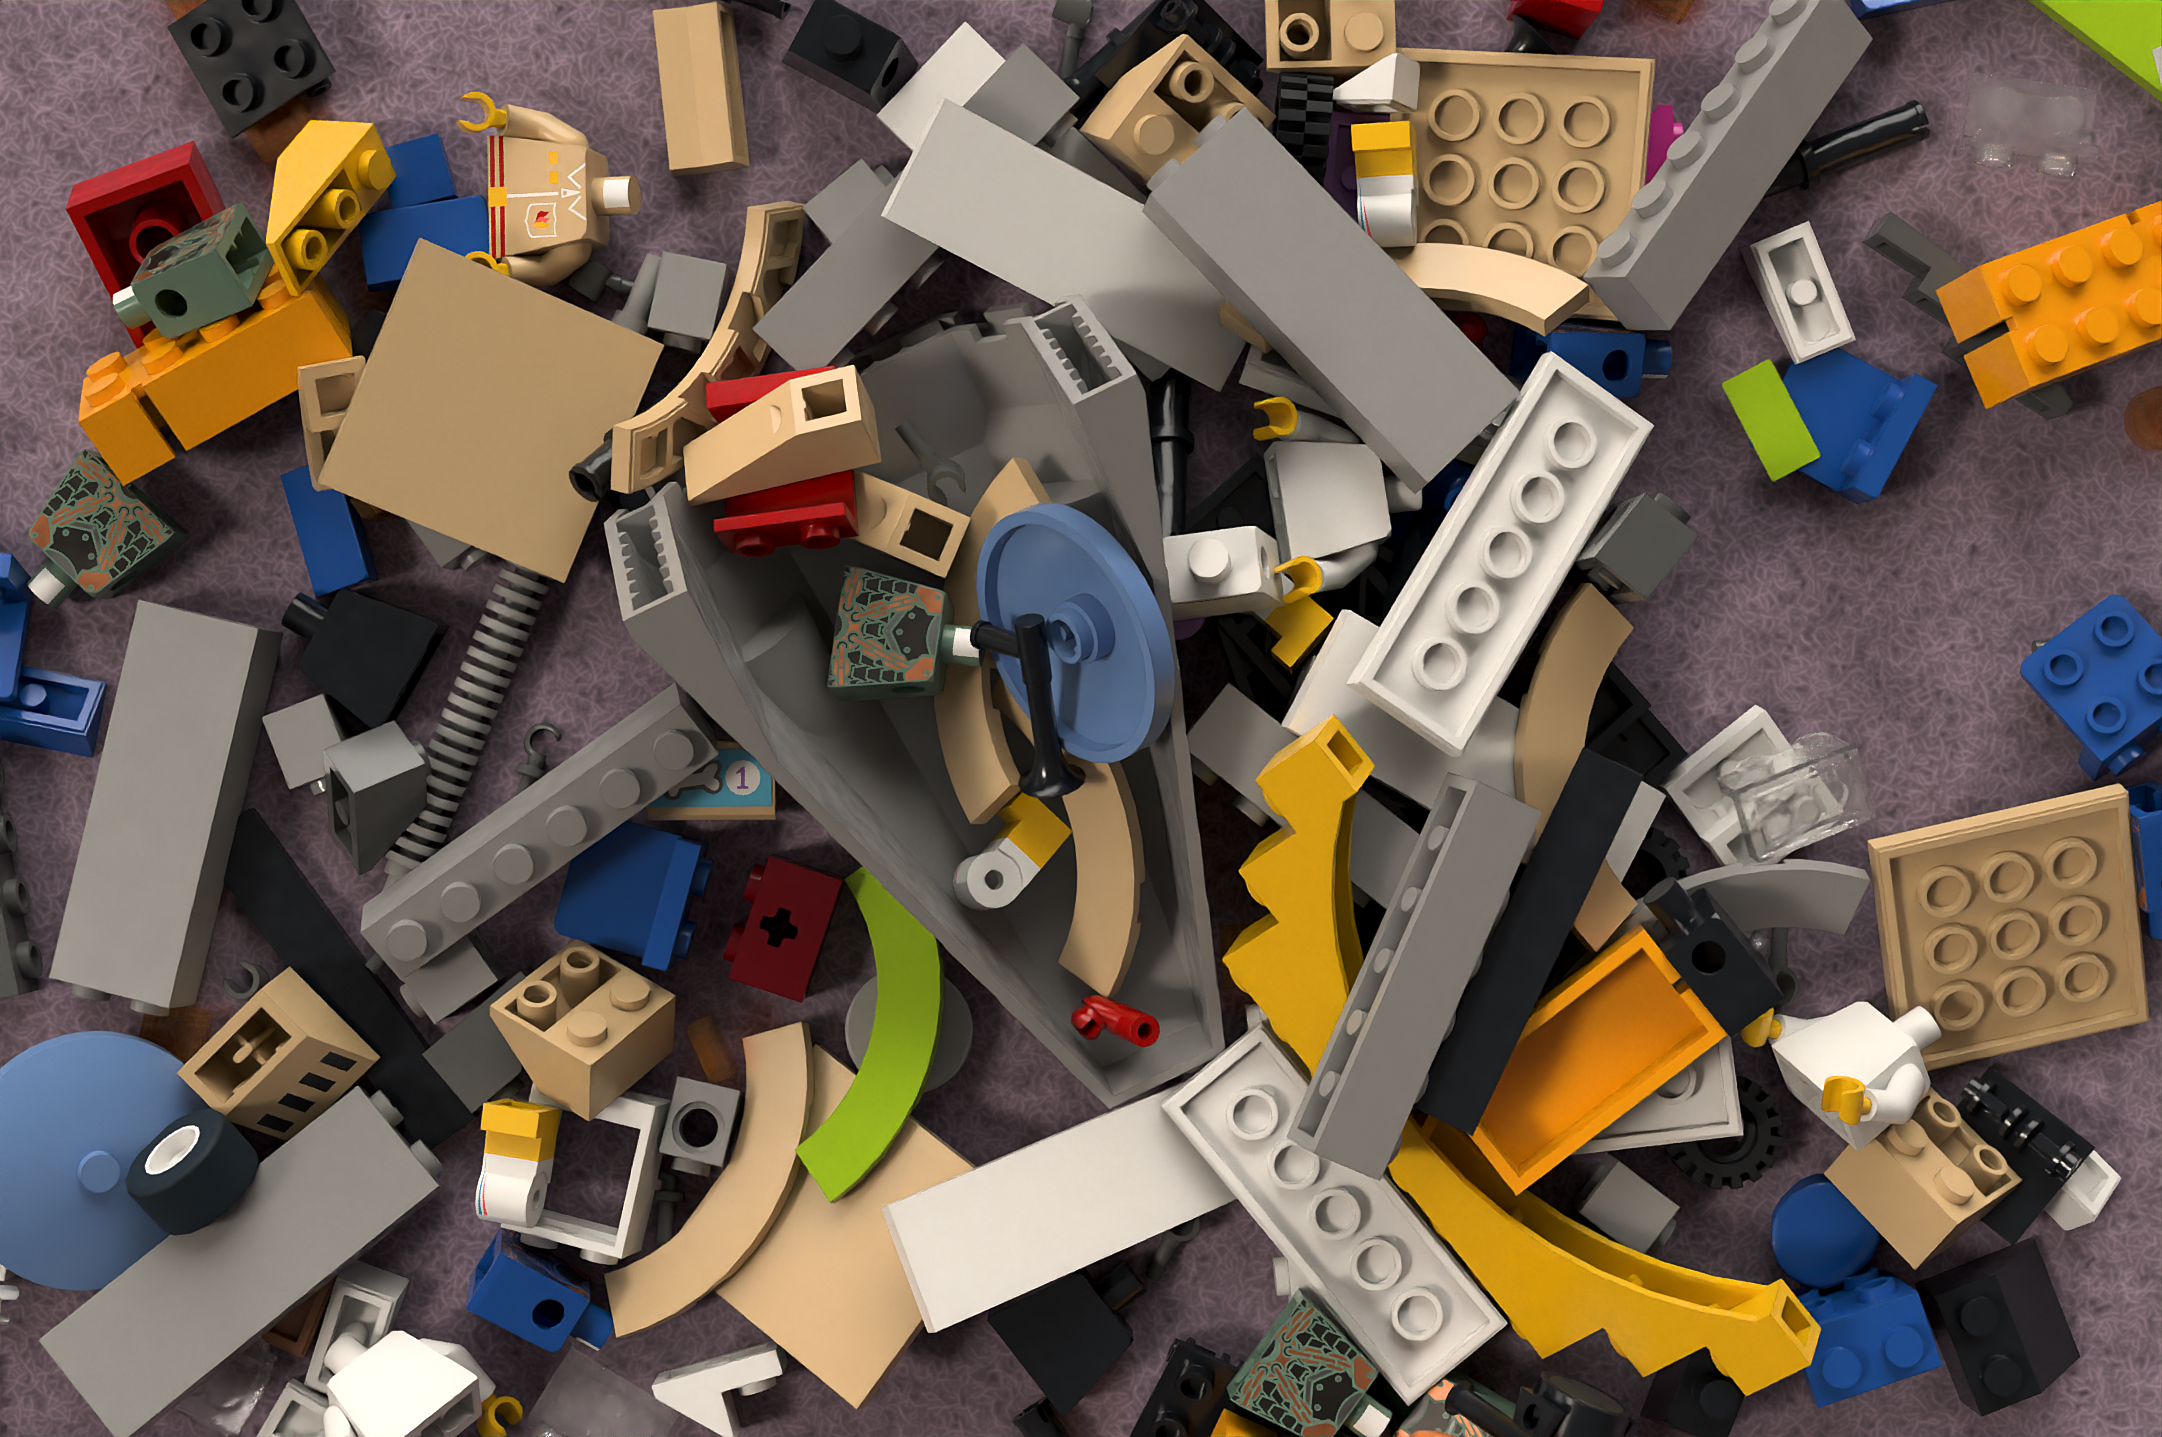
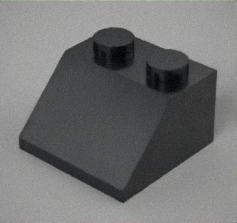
M2032 1237L1914 1283L1959 1399L1981 1417L2041 1394L2080 1358L2079 1351L2035 1239Z

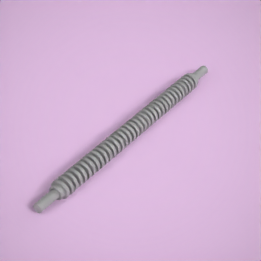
M646 253L623 310L616 309L611 322L647 337L650 329L647 327L648 322L646 320L651 311L661 262L660 257ZM505 559V561L516 565V569L513 572L501 568L499 577L510 581L508 587L495 583L492 592L503 596V600L498 602L489 599L486 608L497 612L496 617L482 614L479 623L491 629L489 633L476 629L473 639L484 643V646L481 649L470 645L466 654L478 659L477 663L474 664L465 660L462 662L460 669L471 674L470 680L460 676L456 677L453 685L465 690L462 695L450 691L447 700L457 705L458 708L454 710L444 707L441 716L452 721V723L447 725L438 722L434 730L436 733L444 736L445 740L431 738L428 744L430 749L439 754L435 756L427 753L431 768H433L431 775L426 777L427 806L409 825L406 833H403L395 842L400 848L391 847L385 853L384 857L388 860L384 871L389 875L382 891L426 861L424 856L431 857L441 850L439 847L431 844L430 841L444 843L447 833L436 827L437 825L451 827L454 818L443 813V810L457 812L460 805L457 800L449 797V795L453 794L462 797L466 791L464 785L455 782L456 778L470 781L473 772L463 767L462 764L464 762L475 766L478 762L479 756L468 751L469 747L482 750L486 741L475 736V733L477 731L489 735L492 725L482 721L481 718L482 716L491 719L496 718L499 710L487 705L488 701L502 704L505 695L494 690V687L498 685L508 688L511 679L501 675L500 672L502 669L512 673L515 672L518 664L506 659L509 653L521 657L524 648L513 644L515 638L525 642L528 641L531 633L519 628L522 622L534 626L537 618L525 612L527 607L538 611L541 610L543 602L533 598L532 595L534 591L547 595L550 587L538 582L540 576L551 580L553 578Z

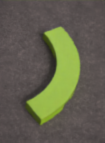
M863 866L844 880L858 902L873 945L877 971V1001L874 1025L862 1064L848 1092L829 1118L809 1138L794 1149L828 1201L834 1204L857 1186L885 1157L894 1144L892 1142L904 1127L913 1108L917 1107L933 1068L941 1035L944 1010L943 958L940 955L938 939L886 891L882 884Z

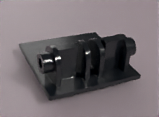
M207 0L167 27L226 131L233 139L305 91H307L310 97H315L332 87L328 76L336 72L295 0Z
M1158 0L1095 74L1111 90L1124 74L1181 34H1186L1248 91L1256 96L1263 87V81L1259 78L1260 69L1258 66L1264 59L1205 0Z
M1990 1066L1981 1078L1974 1077L1964 1088L1960 1095L1963 1099L1956 1106V1109L1960 1113L1961 1118L1989 1146L2002 1154L2007 1165L2023 1180L2008 1196L1980 1219L2013 1246L2096 1147Z
M1189 1337L1184 1342L1175 1338L1166 1356L1165 1361L1168 1363L1141 1412L1130 1437H1210L1224 1408L1277 1432L1280 1426L1230 1400L1227 1386L1243 1366L1244 1361L1241 1360L1236 1367L1230 1364L1231 1355L1223 1353L1219 1359L1215 1357V1352L1195 1344L1196 1339Z

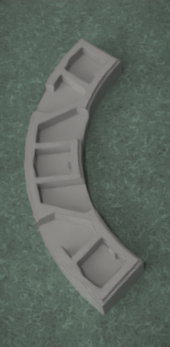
M1784 859L1783 864H1766L1744 867L1742 863L1731 864L1678 880V882L1689 896L1698 889L1705 888L1741 931L1770 927H1800L1821 929L1844 935L1869 885L1870 878L1865 869L1834 862ZM1644 897L1636 900L1637 906L1597 952L1588 950L1585 946L1577 954L1572 952L1556 971L1538 1000L1638 923L1641 924L1660 948L1652 928L1658 919L1643 903Z

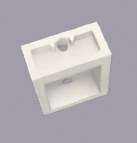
M532 1084L529 1102L561 1107L560 1125L562 1111L570 1110L539 1092L535 1084ZM626 1090L595 1117L641 1129L619 1228L543 1209L540 1219L533 1228L501 1223V1228L521 1232L520 1242L533 1247L556 1249L558 1248V1243H563L581 1248L579 1256L582 1259L599 1264L615 1265L618 1263L619 1258L622 1259L641 1251L663 1153H659L671 1100Z

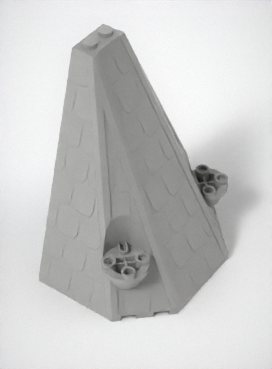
M1078 294L1060 297L1054 303L1055 308L1035 316L1028 302L989 307L983 313L987 322L964 325L958 311L939 314L855 354L846 366H855L874 406L881 462L854 469L931 500L928 496L926 471L895 430L908 420L940 460L949 459L957 462L962 467L965 473V493L961 490L958 483L949 477L942 478L935 484L945 494L947 508L971 517L982 496L1012 458L1026 459L1053 503L1069 506L1089 516L1104 527L1121 544L1138 566L1155 596L1172 647L1175 667V696L1169 721L1158 739L1150 746L1120 761L1136 805L1143 841L1145 882L1140 884L1138 919L1141 921V926L1131 965L1118 994L1109 998L1141 1010L1158 1021L1160 1034L1156 1042L1151 1046H1137L1111 1034L1105 1029L1097 1039L1086 1040L1071 1024V1014L1083 1006L1082 999L1097 994L1102 996L1058 963L1070 932L1077 897V861L1073 833L1068 836L1029 884L1007 906L985 911L972 910L966 907L955 894L953 887L954 873L959 864L966 858L980 855L1006 823L995 814L986 824H970L955 793L945 764L937 729L934 697L921 696L840 701L827 687L845 565L859 567L941 591L943 590L945 579H939L847 538H841L838 545L826 549H809L801 546V544L775 547L776 550L773 554L758 558H747L736 553H730L714 533V519L726 518L725 499L690 506L687 496L685 466L671 476L645 488L650 498L646 505L631 512L628 509L617 510L604 523L622 620L633 641L749 752L774 780L882 884L886 891L934 935L953 957L995 995L999 1002L1041 1041L1077 1079L1111 1109L1125 1101L1138 1100L1147 1095L1152 1088L1183 1073H1193L1202 1069L1210 1060L1216 1058L1225 1050L1220 993L1215 968L1209 902L1206 897L1201 839L1196 814L1189 740L1186 735L1181 677L1176 653L1168 570L1165 565L1146 393L1136 371L1082 296ZM997 667L990 668L991 693L1000 677ZM999 709L1006 742L1020 776H1022L1033 767L1035 758L1034 746L1019 727ZM1062 796L1038 798L1072 830Z

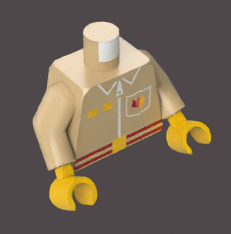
M470 92L460 98V100L465 102L478 103L485 113L484 121L481 124L458 120L456 122L457 126L463 132L478 134L488 127L497 128L498 135L487 136L489 254L482 251H474L468 253L465 256L466 258L532 287L554 286L587 263L591 251L608 246L610 241L609 216L631 215L639 212L641 192L637 178L635 176L609 177L606 156L590 149L586 136L550 113L504 104L501 109H497L492 99L481 92Z

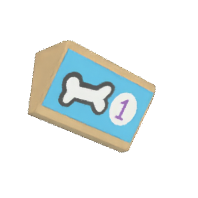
M716 741L719 755L647 805L648 820H776L778 782L737 741Z

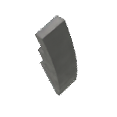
M1889 212L1873 223L1862 243L1914 275L1915 277L1901 298L1951 329L1935 290L1962 276L1967 271L1945 250L1897 215ZM2003 321L1970 340L1959 344L1953 333L1941 353L1968 369L1963 357L1964 355L2010 331L2006 322ZM2060 382L2015 398L2016 401L2046 420L2066 415L2073 405Z

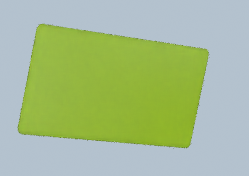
M1770 359L1722 383L1730 403L1772 481H1776L1820 458L1819 450Z

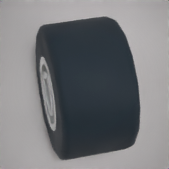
M210 1108L193 1111L169 1124L139 1153L131 1164L126 1178L127 1190L129 1195L162 1230L174 1236L191 1234L220 1218L244 1195L256 1175L259 1165L257 1153L221 1112Z

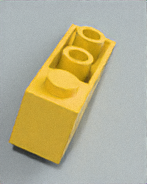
M310 120L277 158L265 243L291 296L301 295L397 177L374 123Z

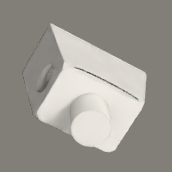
M1243 526L1163 538L1173 621L1285 606L1282 597L1284 593L1281 573L1277 575L1274 573V568L1280 565L1277 540L1258 527Z

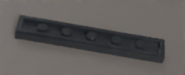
M1584 747L1582 748L1483 955L1481 966L1473 977L1456 1012L1454 1027L1447 1039L1441 1043L1428 1071L1429 1081L1426 1091L1421 1099L1413 1105L1414 1108L1471 1136L1474 1135L1644 778L1643 774Z
M249 808L238 816L223 880L285 966L287 968L290 966L381 1057L365 1072L366 1076L377 1091L381 1090L390 1100L392 1106L396 1107L404 1117L401 1123L413 1140L417 1142L421 1139L430 1150L434 1149L479 1116L480 1113L477 1110L471 1113L422 1054L430 1048V1045L380 977L365 966L367 963L366 958L257 810Z

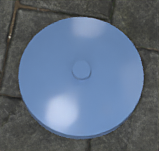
M1038 503L1008 515L997 522L985 538L978 559L976 591L980 620L1015 632L1014 621L1017 617L1031 613L1040 614L1044 617L1053 677L1051 687L1061 748L1078 758L1090 762L1113 763L1121 761L1150 746L1164 731L1171 715L1175 696V667L1172 647L1162 613L1138 566L1121 544L1104 527L1084 513L1066 505ZM990 651L1005 685L1020 708L1031 720L1026 685L1022 680L1020 659Z
M85 1031L62 1035L39 1043L17 1055L0 1068L1 1265L24 1279L50 1288L75 1291L98 1290L106 1287L171 1235L162 1230L129 1195L126 1178L135 1158L169 1124L193 1111L212 1109L177 1074L185 1065L177 1056L149 1040L134 1035L112 1031Z

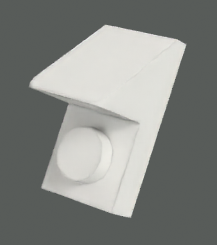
M774 1340L659 1373L652 1385L655 1399L723 1437H738L741 1426L730 1390L738 1388L740 1396H746L772 1388L777 1384L775 1377L783 1375L788 1360L785 1350Z

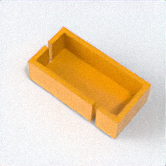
M2162 200L2136 209L2129 214L2125 213L1979 265L1935 290L1958 344L1970 340L2003 321L2008 326L2010 332L1963 356L1985 409L2162 343Z
M274 262L253 306L173 339L162 336L158 328H155L143 339L144 346L122 357L120 352L111 353L90 366L86 371L88 377L83 379L78 423L121 484L125 486L175 458L174 450L158 429L161 426L168 424L185 450L188 451L298 390L297 367L353 357L349 317L320 272H318L300 296H291Z
M1640 923L1536 1002L1474 1135H1469L1516 1196L1728 1035L1684 980L1676 986H1672L1674 982L1681 978L1680 974L1667 960Z

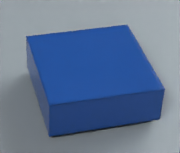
M438 133L385 147L397 175L387 188L392 209L459 198L443 140Z

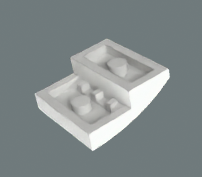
M1754 705L1657 782L1669 801L1722 867L1742 863L1744 867L1777 864L1842 812L1811 765L1798 757L1767 711L1757 705Z

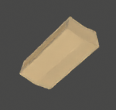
M715 1L689 7L653 10L670 171L674 176L749 167L733 8Z

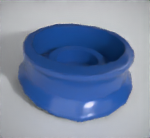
M1824 1173L1813 1174L1798 1181L1780 1198L1772 1213L1771 1246L1777 1263L1788 1277L1804 1286L1824 1289L1842 1284L1844 1278L1856 1276L1872 1259L1880 1243V1233Z

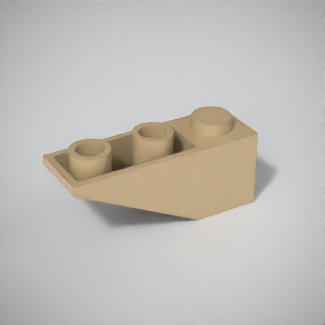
M854 365L791 379L683 446L687 496L690 506L881 462L875 409Z
M854 469L859 536L847 539L944 580L971 518L913 492Z

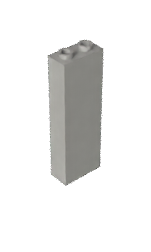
M1245 106L1229 121L1222 114L1218 115L1193 140V143L1199 148L1182 165L1175 158H1172L1148 181L1146 186L1152 193L1149 195L1142 212L1393 473L1416 494L1510 405L1521 392Z
M138 600L49 978L72 983L71 993L73 995L100 1001H109L111 994L132 999L130 1009L155 1016H169L171 1008L196 1005L224 886L223 880L238 816L241 814L262 726L263 720L261 717H264L283 632L167 604Z
M356 1086L258 1165L254 1180L244 1195L228 1212L210 1225L191 1234L177 1236L171 1234L38 1340L114 1437H139L445 1189L436 1177L444 1167L421 1139L412 1146L395 1127L404 1120V1117L396 1107L392 1106L390 1100L381 1090L370 1096L365 1089Z

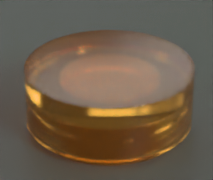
M2155 387L2138 393L2131 399L2124 414V426L2127 435L2135 445L2147 451H2162V387Z

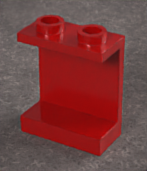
M835 366L706 383L707 409L716 422L720 424L791 379L836 368ZM854 469L725 498L726 518L714 519V533L730 553H736L747 558L765 557L773 554L776 550L775 547L801 544V546L809 549H826L838 545L841 538L859 536Z

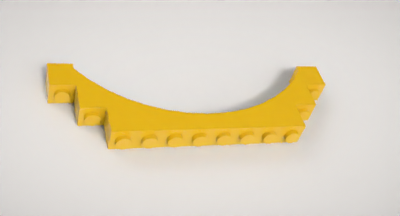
M1335 714L1275 753L1255 779L1262 789L1268 806L1277 815L1284 817L1289 824L1258 843L1238 870L1244 878L1251 896L1259 904L1266 906L1270 913L1241 931L1222 958V961L1229 968L1230 975L1235 984L1243 992L1248 993L1270 1019V1024L1275 1034L1282 1041L1290 1044L1310 1069L1312 1078L1364 962L1353 907L1350 873L1352 828L1359 789L1375 765ZM1412 1107L1401 1132L1402 1142L1395 1159L1387 1165L1392 1178L1399 1188L1413 1197L1429 1217L1435 1233L1442 1240L1450 1243L1469 1267L1476 1284L1491 1294L1508 1315L1514 1331L1522 1339L1528 1340L1542 1359L1604 1328L1617 1353L1624 1358H1628L1643 1378L1707 1347L1717 1369L1723 1375L1731 1377L1745 1396L1755 1393L1811 1365L1821 1327L1782 1278L1769 1285L1716 1277L1660 1261L1613 1242L1566 1217L1527 1189L1516 1196L1486 1156L1461 1130Z

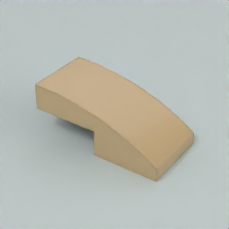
M363 355L297 367L305 447L312 487L317 492L332 489L319 484L317 481L366 366V360Z

